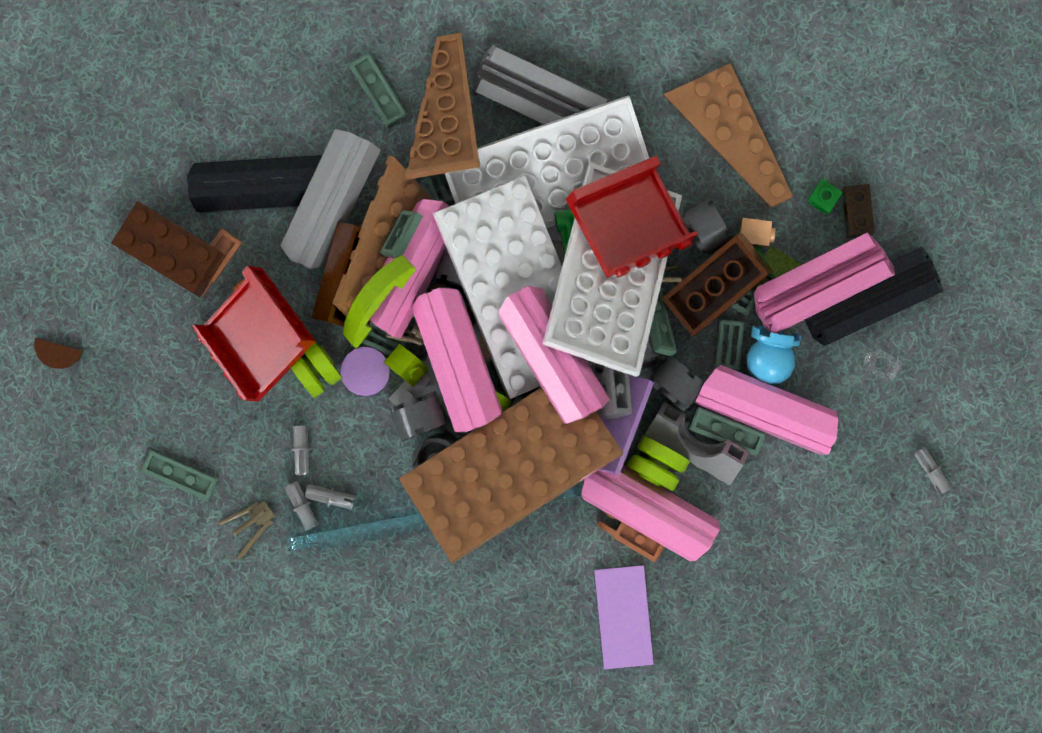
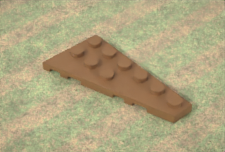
M461 33L439 36L436 39L430 75L427 78L426 92L422 99L415 129L414 144L411 147L410 161L406 168V180L480 167Z
M731 63L663 94L770 208L793 198L791 190Z
M394 156L387 157L385 163L387 168L384 176L380 177L377 184L379 186L375 199L370 202L358 234L359 242L356 250H352L349 258L351 260L347 273L343 274L333 300V304L346 317L359 292L383 267L387 257L383 256L380 251L401 211H413L416 203L422 199L433 200L415 179L406 180V169Z

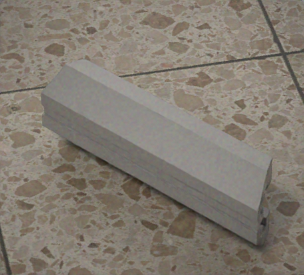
M492 45L484 53L474 77L473 90L542 124L612 101L495 45Z
M338 129L333 131L282 240L281 247L290 260L300 263L309 269L326 266L337 223L347 222L381 151L372 142L350 132Z

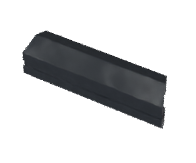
M322 155L193 163L187 174L188 198L195 211L199 213L298 207Z
M920 247L892 260L891 263L894 266L895 275L805 319L812 337L823 346H826L943 292L941 279L930 256L923 247Z

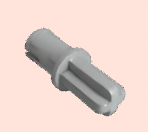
M293 426L294 443L291 451L294 452L295 474L299 476L309 473L308 452L311 451L308 442L309 426Z
M926 447L918 449L914 453L915 457L926 472L924 476L928 477L938 495L951 489L952 485L943 474L942 466L936 464Z
M295 481L285 486V491L294 507L292 510L293 512L296 511L304 530L307 531L317 526L319 522H317L309 506L311 502H307L298 482Z
M309 484L305 492L306 499L326 503L328 507L334 505L352 510L355 500L354 494L335 491L333 487L327 489Z

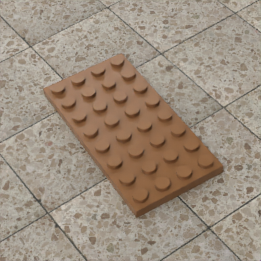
M541 387L502 412L501 415L488 424L480 426L400 477L399 480L453 564L623 455V452L596 411L567 424L563 423Z

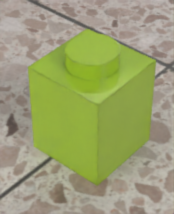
M401 344L384 361L395 374L412 387L416 385L429 369Z

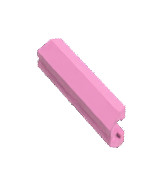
M422 199L416 203L413 211L421 214L423 218L403 256L417 270L402 289L397 286L393 287L369 319L377 327L395 338L401 339L414 315L412 310L413 304L419 295L426 292L437 271L443 252L447 250L433 216V213L449 207L443 201ZM387 258L383 267L394 259Z
M865 233L757 287L754 292L756 313L767 331L779 333L895 275L894 266L874 237L869 233Z
M526 286L517 293L515 292L507 297L498 311L500 319L563 423L567 424L584 418L602 408L610 399L585 359L543 345L552 304L542 288Z
M437 288L432 290V292L419 295L412 306V310L455 432H467L488 424L501 415L502 409L461 293L458 289Z
M723 365L718 366L703 384L696 399L697 405L819 455H829L831 447L837 439L838 416L836 411Z
M624 465L620 475L598 470L584 480L581 495L585 501L688 561H696L711 548L715 537H717L720 531L719 522L716 518L661 486L658 487L641 478L637 472Z

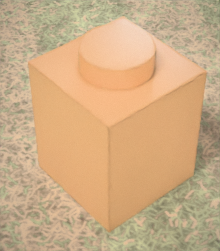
M742 218L739 234L743 233L753 246L767 248L770 242L774 243L776 228H771L772 221Z

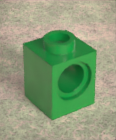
M822 178L806 203L823 214L828 215L843 191Z

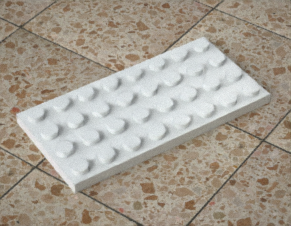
M628 95L478 147L480 167L445 173L455 204L526 176L545 226L549 228L556 225L554 211L570 209L565 199L573 190L583 186L587 167L591 162L618 172L649 159V155L631 99Z
M591 162L587 167L583 186L616 173V171ZM668 191L679 211L682 195ZM574 219L543 345L637 377L641 371L667 257L660 260L658 257L650 259L651 263L640 269L634 266L630 268L629 273L617 278L614 275L606 278L578 222Z
M523 176L433 213L508 399H512L541 385L501 321L498 311L509 295L517 293L526 286L542 288L553 305L562 270V265L527 178Z

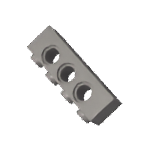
M588 360L590 368L610 399L602 408L596 410L601 419L613 420L632 414L629 374Z

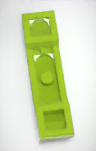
M401 255L381 268L366 283L354 300L343 328V335L353 347L358 348L372 328L367 322L393 287L397 286L402 289L417 270L405 256Z

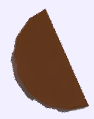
M37 338L34 341L37 357L43 364L53 369H65L80 360L84 352Z

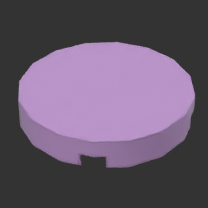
M370 347L357 348L348 353L342 362L340 371L343 377L342 381L347 389L361 396L374 395L384 389L390 375V368L384 363L386 358L381 352Z

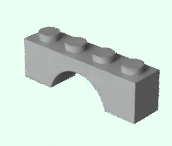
M663 402L645 433V436L682 455L696 467L705 470L728 485H731L750 453L730 440L720 444H706L697 440L686 427L685 414L666 402Z

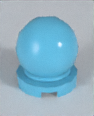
M753 325L751 337L757 341L750 346L747 354L749 373L753 378L767 384H780L791 376L795 368V355L792 348L793 346L800 345L801 335L793 332L792 336L785 335L783 331L773 333L767 331L763 325H760L759 328Z

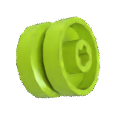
M317 342L305 352V358L302 356L291 367V370L314 399L325 392V387L318 378L320 375L330 385H334L343 378L334 366L335 363Z
M643 435L637 448L649 456L648 459L637 454L632 455L626 466L658 487L660 485L674 492L679 479L670 473L668 469L671 468L679 473H683L690 461L666 446Z

